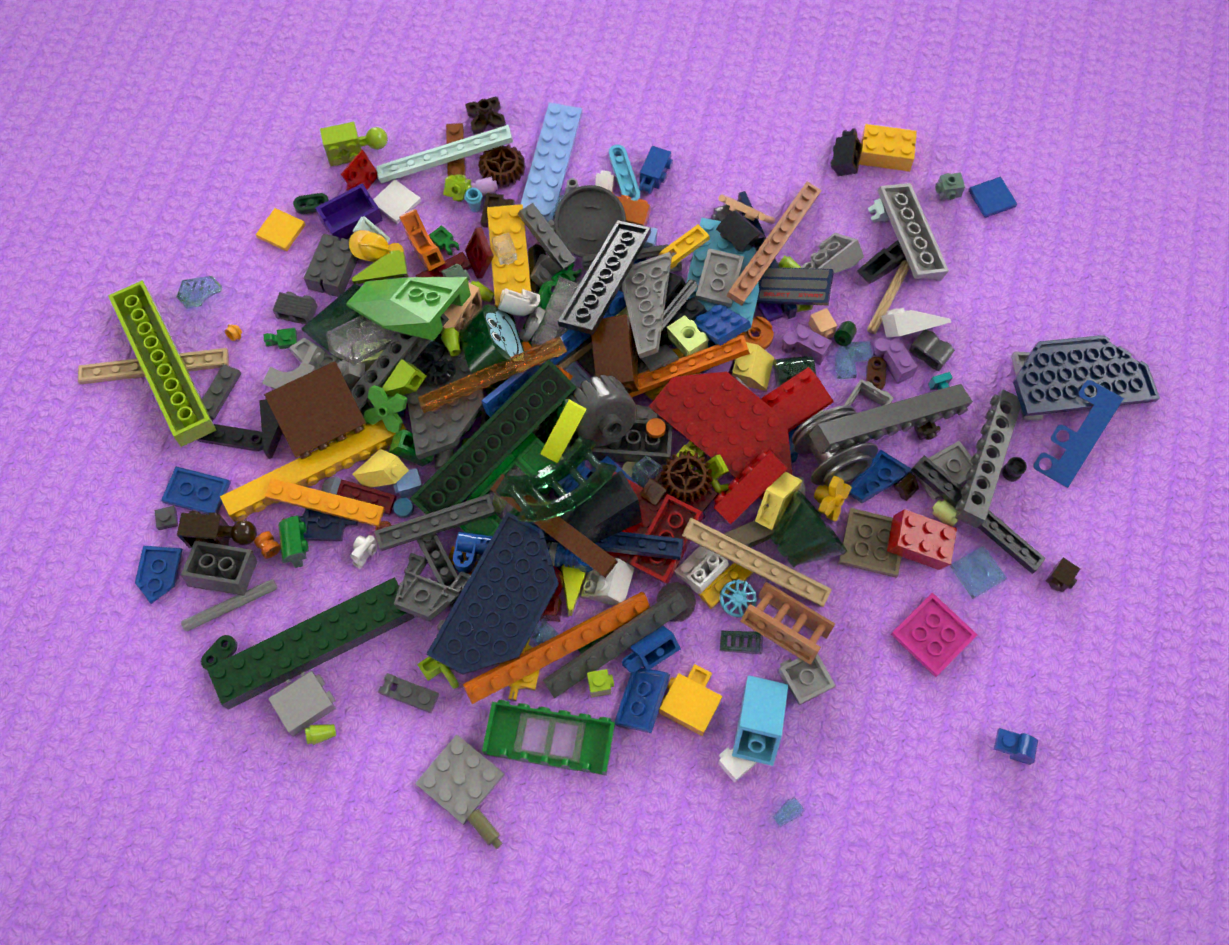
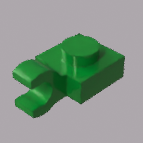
M295 328L277 330V335L272 333L263 334L267 347L278 345L279 349H286L297 343Z

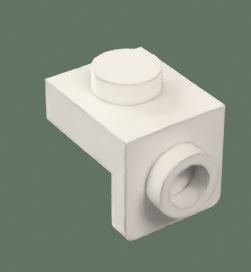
M601 171V174L596 173L595 185L612 192L615 176L611 175L610 171Z

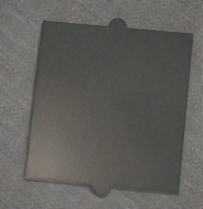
M667 344L659 347L658 353L641 358L640 360L651 372L660 367H665L667 364L679 360V358Z

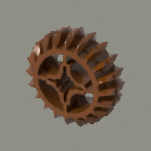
M510 144L507 146L502 145L488 151H483V155H480L478 163L479 173L482 175V178L492 177V180H496L497 185H500L501 188L503 185L509 187V183L515 185L516 180L520 181L521 176L524 175L525 160L520 150L517 151L515 146L511 148Z
M682 451L679 452V457L673 454V460L667 459V465L662 466L664 471L660 472V477L663 478L661 484L665 485L664 487L668 489V495L673 496L675 494V498L679 500L681 497L684 503H686V498H689L691 503L694 502V497L700 500L701 494L706 495V489L711 488L709 482L713 481V477L709 476L713 472L712 469H708L710 466L709 462L704 463V457L697 459L698 453L691 456L690 451H687L685 456ZM685 464L683 469L672 472L677 466ZM691 465L698 468L701 474L694 472L691 469ZM686 470H688V475H689V478H688V480H687V484H685V479H684V476H685V474H686ZM671 479L681 483L682 489L676 487ZM701 482L696 488L688 490L691 484Z

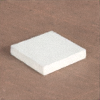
M397 180L391 182L373 199L380 212L396 224L401 221L399 216L413 210L421 202L420 197Z

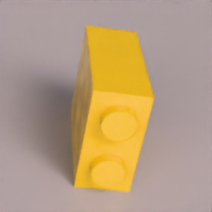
M678 673L676 678H671L667 686L670 690L666 696H663L659 714L703 737L721 702L722 696Z

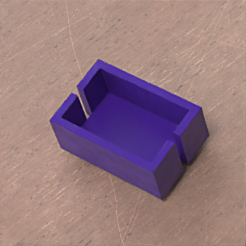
M363 184L315 207L319 219L329 235L338 237L340 241L342 238L349 239L355 226L363 216L374 225L383 221L379 207Z

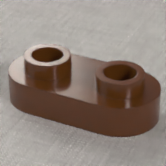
M874 356L869 359L866 366V381L871 382L874 387L881 391L886 383V362L883 358Z

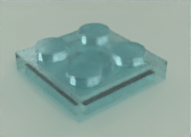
M984 546L950 566L972 599L1007 579Z

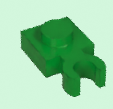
M442 225L429 234L432 242L440 250L444 247L446 248L448 255H453L451 250L453 247L460 250L459 244L453 241V235Z
M574 263L568 266L567 271H559L551 278V281H556L559 284L562 292L571 287L576 282V278L581 275L582 269L573 271Z

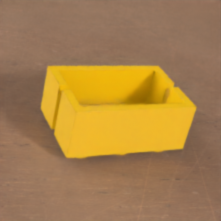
M865 124L861 137L859 165L910 172L915 157L917 131Z

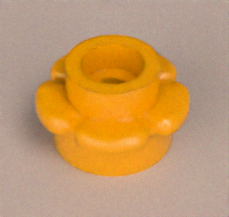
M229 324L228 328L225 329L227 337L232 341L240 340L242 334L240 327L236 324Z

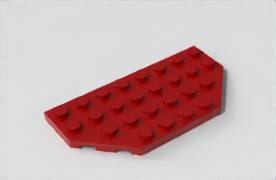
M727 371L672 377L649 405L652 411L710 458L721 455L729 470L728 473L735 478L740 479L743 476L742 471L749 464L753 466L757 462L756 457L763 450L767 452L769 449L787 466L788 469L785 472L792 475L787 420ZM765 491L759 496V498L762 499V500H763Z

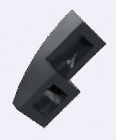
M431 341L420 353L421 357L412 364L426 375L427 368L431 367V363L435 364L438 359H441L446 346Z

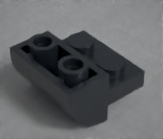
M736 210L729 213L716 228L720 232V236L725 240H729L733 247L740 252L750 250L754 244L761 243L765 238L762 232Z

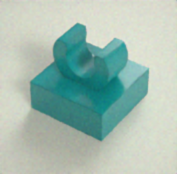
M950 372L932 377L928 383L930 390L950 387L949 383L953 379Z

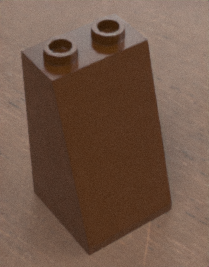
M627 314L603 318L594 335H591L595 376L600 380V375L613 376L622 383L628 393L639 391L637 348L630 320Z

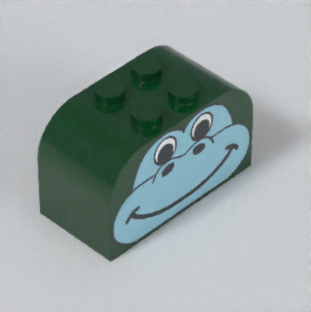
M484 305L459 331L470 371L478 380L495 388L499 387L528 363L513 315L498 310L495 306Z

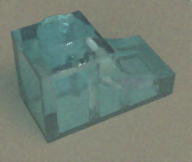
M213 276L182 280L176 297L187 309L199 307L212 295L221 293L222 286Z

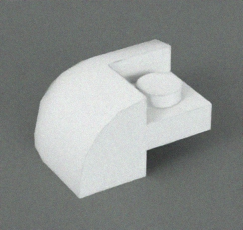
M505 288L500 295L498 310L516 316H526L535 311L540 303V295L522 289L520 294Z

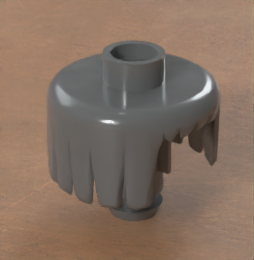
M600 375L601 380L597 376L591 377V383L587 380L583 381L581 387L577 386L574 390V395L571 393L567 397V399H572L573 402L586 408L575 430L577 436L585 444L605 446L621 439L635 422L637 415L636 404L622 383L613 376Z

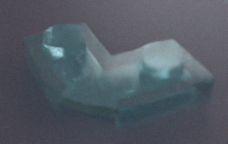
M870 341L851 342L850 345L841 346L835 356L837 379L856 378L855 362L869 361L873 357Z

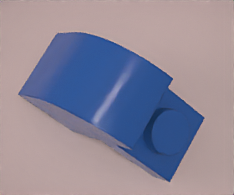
M1002 728L997 730L994 750L1010 754V759L1028 765L1035 762L1038 740L1035 737L1026 733L1018 734Z

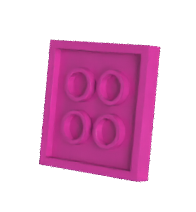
M931 593L891 633L935 677L977 636L934 593Z

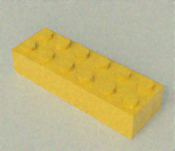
M523 204L487 207L490 248L494 255L492 259L495 306L497 308L500 303V295L505 288L520 294L522 289L531 292L525 223L518 216V212L523 209Z

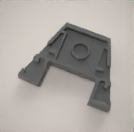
M410 553L407 569L405 568L404 570L405 576L403 582L400 583L394 605L399 610L430 622L458 599L471 575L461 571L451 586L443 585L420 576L419 574L428 563L427 559Z

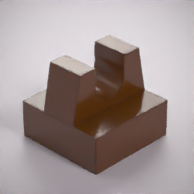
M650 478L640 495L657 506L668 489Z

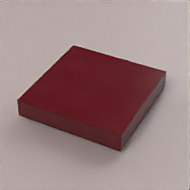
M482 227L475 228L465 249L477 279L483 278L494 257Z

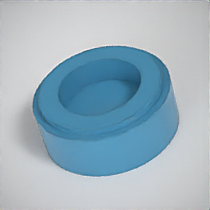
M399 498L393 505L395 514L400 518L409 517L414 510L413 504L408 498Z

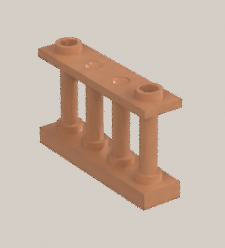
M765 582L758 595L762 600L757 607L750 604L740 622L811 665L821 648L816 643L821 636L827 639L835 623L768 582ZM768 604L779 610L774 618L763 612ZM786 614L796 620L792 628L781 623ZM803 625L814 631L810 639L799 634Z

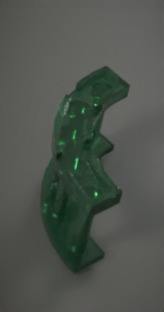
M578 437L570 449L562 455L564 459L556 465L550 464L539 470L537 475L530 477L528 475H505L495 492L501 497H513L521 507L522 511L517 518L518 521L536 522L547 520L572 511L588 500L612 478L617 467L607 463H600L592 454V450L597 444L591 439ZM585 459L596 469L587 480L576 469ZM570 474L580 486L567 493L558 482ZM552 487L560 498L547 502L539 491ZM532 495L537 503H527L522 496Z

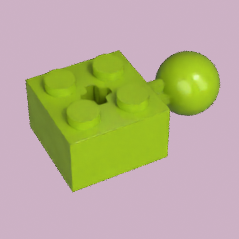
M355 122L320 128L323 146L330 166L352 162L363 146L368 145L372 149L379 150L384 148L388 142L387 133L380 127L370 128L366 135L361 137L358 136Z

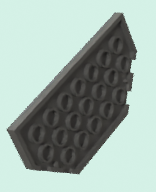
M439 334L434 339V342L445 345L441 339V334ZM461 341V353L458 356H451L446 347L440 359L442 361L446 358L448 361H452L456 367V373L449 382L442 385H433L426 377L416 392L406 394L415 451L419 460L455 448L459 444V438L464 431L467 432L475 422V416L484 409L481 401L485 398L482 383L470 371Z

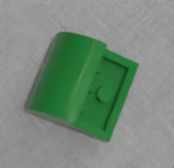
M297 515L283 519L278 524L282 563L291 562L295 568L303 567L302 560L307 559L306 552L309 551L308 542L304 540V533H307L306 524Z

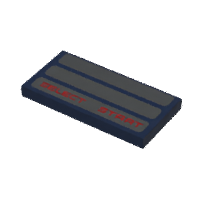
M768 267L758 282L759 293L757 303L829 306L834 271L833 269Z

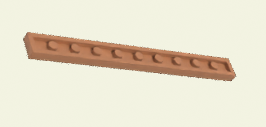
M808 181L805 183L726 295L728 298L741 306L743 305L822 190Z

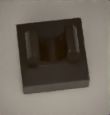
M911 473L903 478L900 483L894 484L895 490L899 491L900 497L906 501L919 489L916 477Z

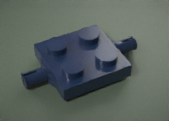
M305 509L303 516H299L301 521H304L306 524L307 533H304V540L343 541V532L346 525H358L357 521L310 509Z

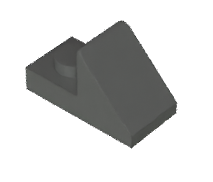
M541 254L530 278L541 288L542 284L550 281L551 276L560 271L561 268L549 256Z

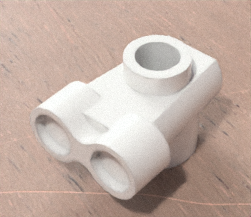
M360 535L356 538L353 544L354 551L350 554L355 567L361 569L366 563L367 558L376 553L378 546L373 536L368 535L364 537Z

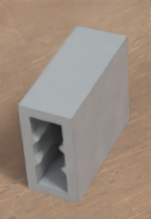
M310 671L268 698L287 731L292 736H295L336 709L333 704L336 700L330 691L326 692L323 688L325 682L320 674L315 675Z

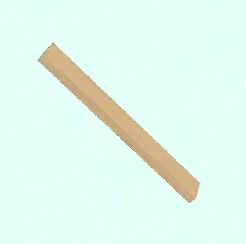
M227 348L180 353L188 372L221 368L223 364L229 366V351ZM138 359L78 366L79 384L146 377Z
M690 518L682 534L688 540L821 607H824L832 590L693 518Z

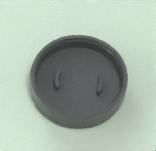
M585 185L573 189L562 198L555 213V230L568 250L573 255L582 258L583 256L598 254L617 220L626 222V215L622 203L611 191L596 185Z

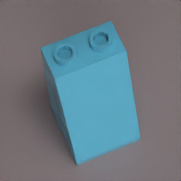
M748 675L733 746V757L771 766L774 765L782 738L788 684Z

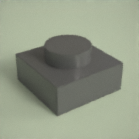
M174 506L154 510L156 528L158 530L178 526L177 511Z

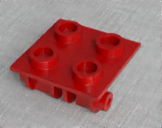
M361 150L341 173V176L347 183L346 191L360 184H363L366 190H368L378 178V172L364 150Z

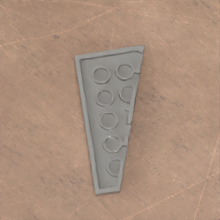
M670 252L634 264L622 283L623 294L640 359L659 351L672 259Z

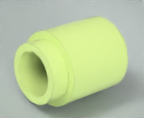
M938 500L932 507L934 510L932 514L942 523L953 527L959 521L955 518L957 510L946 500Z

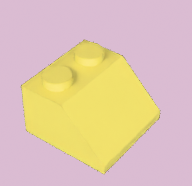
M746 342L750 354L735 360L732 376L738 377L747 387L767 391L774 357L759 345Z

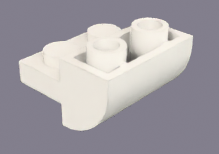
M699 546L675 570V574L690 585L691 590L701 594L729 566V563L724 557Z

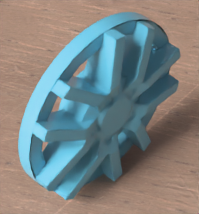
M730 581L721 590L720 604L723 610L730 616L743 617L744 613L741 606L747 609V603L752 602L753 606L756 605V591L746 581ZM739 583L743 584L742 591L739 590ZM731 584H735V590L730 587ZM746 587H748L751 592L745 593ZM728 589L732 594L728 595L724 592ZM752 594L753 600H747L746 596ZM724 596H725L726 598L730 599V600H729L728 602H726L725 604H724V599H723ZM731 603L734 606L729 611L726 606ZM737 608L739 614H735L732 612Z

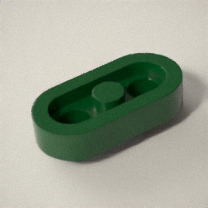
M324 193L308 194L295 198L293 205L299 214L317 212L315 207L329 201Z
M230 635L219 637L203 654L201 658L202 667L207 670L206 668L231 657L237 650V641ZM228 642V646L223 648V643ZM211 657H214V661L212 663H208V660Z

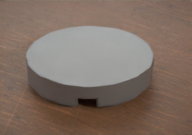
M537 307L529 315L525 323V329H522L519 335L521 340L527 342L534 335L543 319L544 309Z

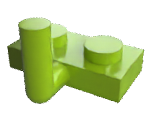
M716 455L707 461L710 464L708 469L713 471L709 475L713 477V481L709 483L716 493L726 492L729 490L728 485L730 483L720 485L717 479L725 475L729 470L721 455ZM696 469V470L694 471V472H698L699 474H701V472L699 471V469Z
M428 656L417 664L428 681L442 672L453 689L459 686V682L451 669Z

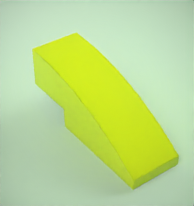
M568 400L540 453L541 455L556 463L559 462L586 408Z

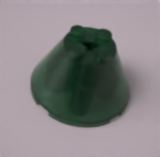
M800 490L794 492L778 525L770 536L775 545L779 544L777 549L783 557L788 556L787 560L793 567L844 555L848 551L832 528L826 525L820 517L821 514Z

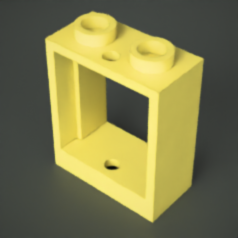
M787 472L783 473L766 489L755 522L773 530L791 512L803 480Z

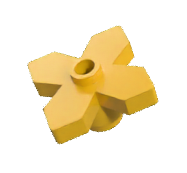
M835 475L829 486L819 485L814 493V499L820 503L818 512L826 515V518L836 522L841 513V506L848 497L852 487L844 483L842 478Z

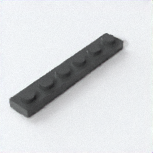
M488 494L374 532L380 551H384L495 515V511Z

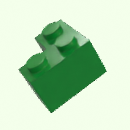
M403 429L393 436L389 453L422 467L433 461L434 455L418 459L413 433Z

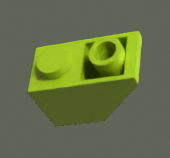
M401 359L382 388L390 396L416 392L426 378V375L413 364Z

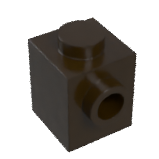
M1063 557L1045 581L1054 590L1063 592L1075 585L1077 582L1075 576L1080 568Z

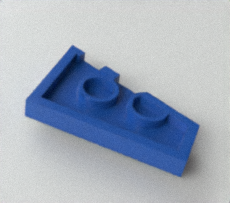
M880 450L873 458L871 466L850 485L852 488L849 495L860 503H864L902 480L909 473L912 474L911 468L883 450Z

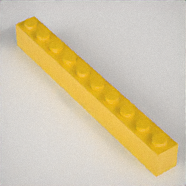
M381 419L374 425L368 424L364 426L365 430L354 434V432L347 434V438L337 443L335 440L329 443L330 446L321 451L319 449L312 451L311 456L305 459L300 457L220 496L230 518L234 522L242 521L248 515L260 512L270 504L279 503V501L265 497L271 478L304 487L313 486L323 478L332 477L336 472L348 469L360 460L370 458L380 448L386 450L391 446L393 436L396 433L388 431ZM402 423L401 430H406L404 424Z

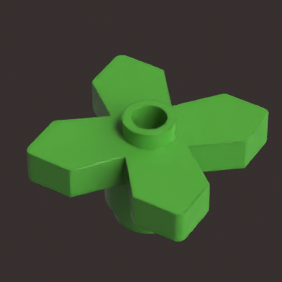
M373 385L369 388L368 398L374 407L368 408L365 411V421L374 425L382 419L388 431L400 432L403 421L397 412L406 408L408 398L400 394L387 396L383 388Z

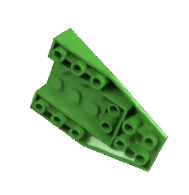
M406 277L366 281L346 304L349 308L384 329L434 341L443 330L440 318L451 304L462 306L471 294L467 277Z

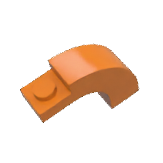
M414 209L399 216L405 233L425 268L430 271L445 264L439 248L432 242L426 232L417 210Z

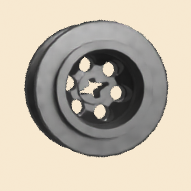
M843 405L825 410L803 423L792 436L794 450L800 454L813 453L819 464L811 475V482L815 485L829 486L834 475L842 478L844 483L856 478L871 466L872 460L878 452L876 444L857 443L847 449L840 448L831 454L829 452L820 454L809 434L818 424L857 413L852 406Z

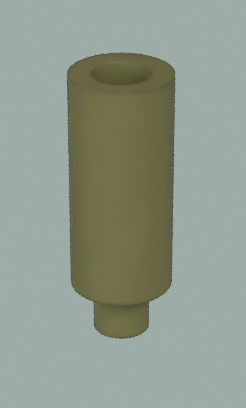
M477 809L469 815L467 820L488 846L492 844L498 849L503 844L499 839L500 834L484 814Z

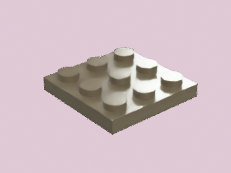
M850 508L838 564L897 578L901 556L887 552L893 518Z

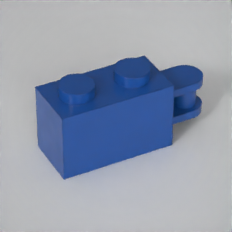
M651 146L640 171L639 191L642 192L644 190L651 195L654 188L659 189L661 183H665L667 169L670 170L673 164L671 151Z
M663 625L630 646L632 653L623 658L622 665L631 673L642 667L648 671L681 650L674 634Z

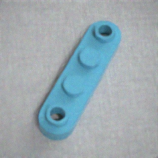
M613 145L609 149V159L621 195L633 197L631 200L638 201L640 199V191L626 149L622 145Z

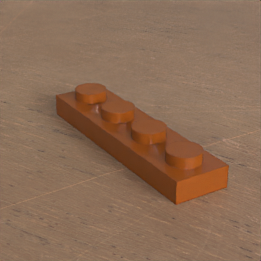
M463 123L446 124L447 144L464 139ZM465 157L447 163L448 176H455L456 174L466 176Z

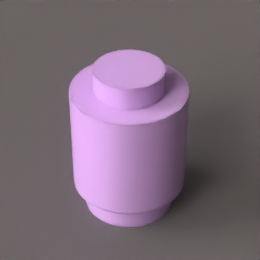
M492 177L478 179L472 183V188H477L482 193V197L486 196V193L496 194L495 190H498L496 180L493 181Z

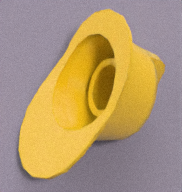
M359 230L354 232L349 239L350 251L359 259L376 262L391 251L386 239L377 233Z

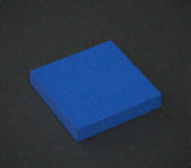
M1001 176L974 185L968 190L984 218L1017 206L1016 200Z

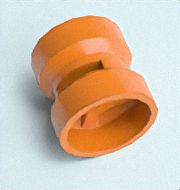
M270 531L261 533L254 540V544L257 548L261 549V554L265 559L275 556L281 550V546L278 542L274 541V536Z

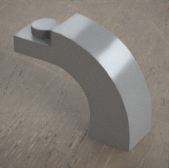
M311 344L298 368L290 372H282L270 366L262 383L276 389L319 369L318 366L323 361L325 351Z

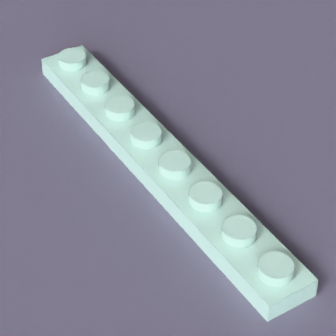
M509 125L376 166L378 178L381 183L512 143L513 139Z

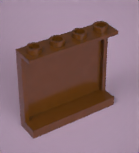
M336 361L264 394L296 458L301 457V459H305L312 455V451L319 449V451L324 450L330 446L329 443L335 440L337 443L347 438V434L351 432L357 434L365 430L364 426L367 425Z

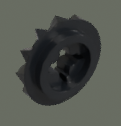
M446 358L442 361L438 359L437 363H431V367L427 368L426 377L431 384L442 385L454 377L456 367L452 361H448Z

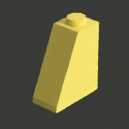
M380 448L352 475L361 485L372 488L395 484L409 470L398 456Z

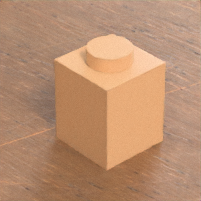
M827 308L810 316L808 324L812 331L827 339L834 336L837 324Z

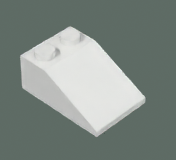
M904 308L888 310L887 315L881 316L886 337H899L951 323L949 318L914 310L905 311Z

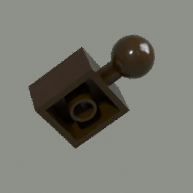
M189 511V513H181L177 536L188 548H192L195 541L228 546L230 538L239 545H249L255 540L257 529L250 521L242 520L233 526H229L218 513L201 514L197 511Z

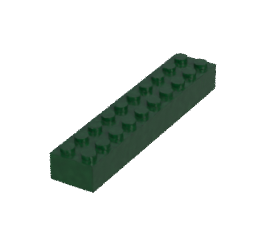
M548 359L410 500L425 514L462 503L577 387Z
M396 578L389 579L206 668L221 705L229 710L415 618L414 615L395 608L394 601L399 589Z

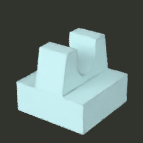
M881 198L875 200V204L868 208L871 214L876 212L871 217L874 223L882 220L884 222L889 221L890 219Z

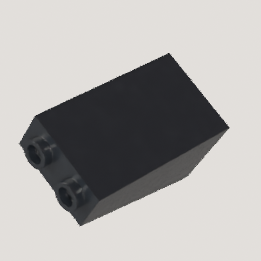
M622 470L558 510L560 518L593 543L642 522L639 499Z

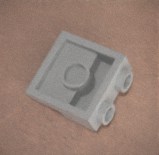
M818 654L811 665L800 658L794 661L788 659L780 664L781 667L778 673L783 682L788 684V689L792 692L798 705L836 686Z

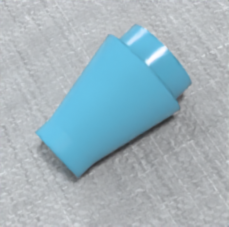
M470 188L465 193V200L472 212H478L481 209L482 193L477 188Z

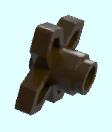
M497 96L481 99L478 103L474 101L465 104L468 116L474 118L470 122L473 134L483 133L488 124L495 129L506 126L504 115L497 113L501 109Z

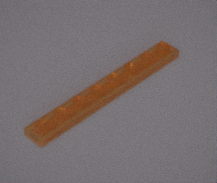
M559 336L510 357L507 361L496 363L419 396L423 413L433 411L442 405L452 403L463 396H468L479 389L487 388L493 383L524 372L535 365H540L548 359L559 357L567 352L565 345Z

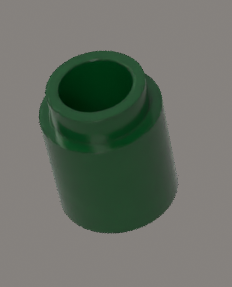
M851 321L841 323L834 334L835 342L840 346L850 345L857 333L856 325Z

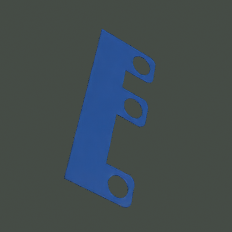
M1087 380L1079 391L1081 398L1094 404L1079 430L1075 432L1064 425H1058L1051 436L1052 442L1066 449L1061 459L1058 460L1043 452L1034 463L1035 470L1067 488L1124 399L1092 380ZM1092 385L1097 388L1095 397L1090 398L1085 395L1084 390L1087 386ZM1060 430L1067 431L1069 433L1068 441H1058L1057 433ZM1043 458L1050 459L1052 462L1051 468L1048 470L1041 469L1039 466L1040 460Z

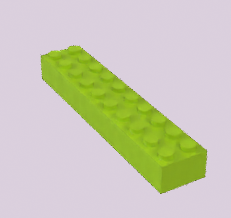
M143 280L108 295L178 444L182 447L216 431L210 415Z

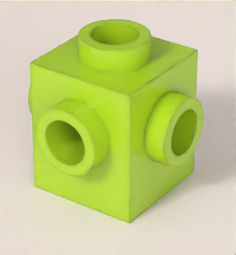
M460 174L446 177L443 195L452 197L454 201L464 200L466 191L472 188L471 180L466 179V176Z

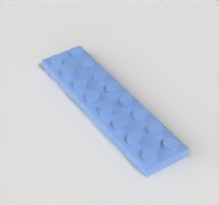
M549 103L521 201L523 208L533 203L547 222L551 219L554 220L582 115V108Z

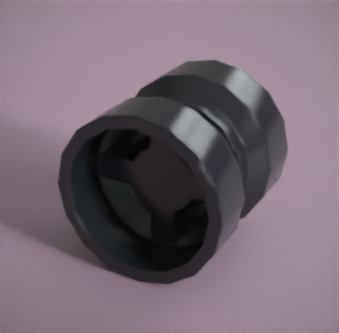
M1012 457L1002 470L1004 478L1011 482L1019 480L1026 471V462L1020 457Z

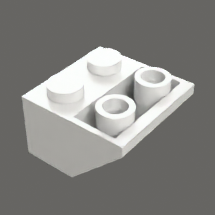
M615 558L618 563L606 578L593 569L587 574L581 596L609 605L619 604L626 600L634 567L619 558Z

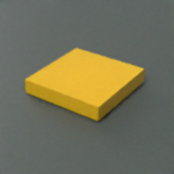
M274 208L256 233V237L287 252L306 224L305 221Z

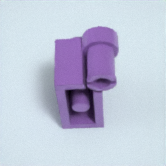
M799 324L795 332L788 331L784 334L782 350L783 352L787 350L786 353H791L795 346L794 352L821 365L829 352L832 341Z
M899 337L891 341L885 338L876 340L873 356L875 355L885 360L886 367L897 384L914 376L918 366Z

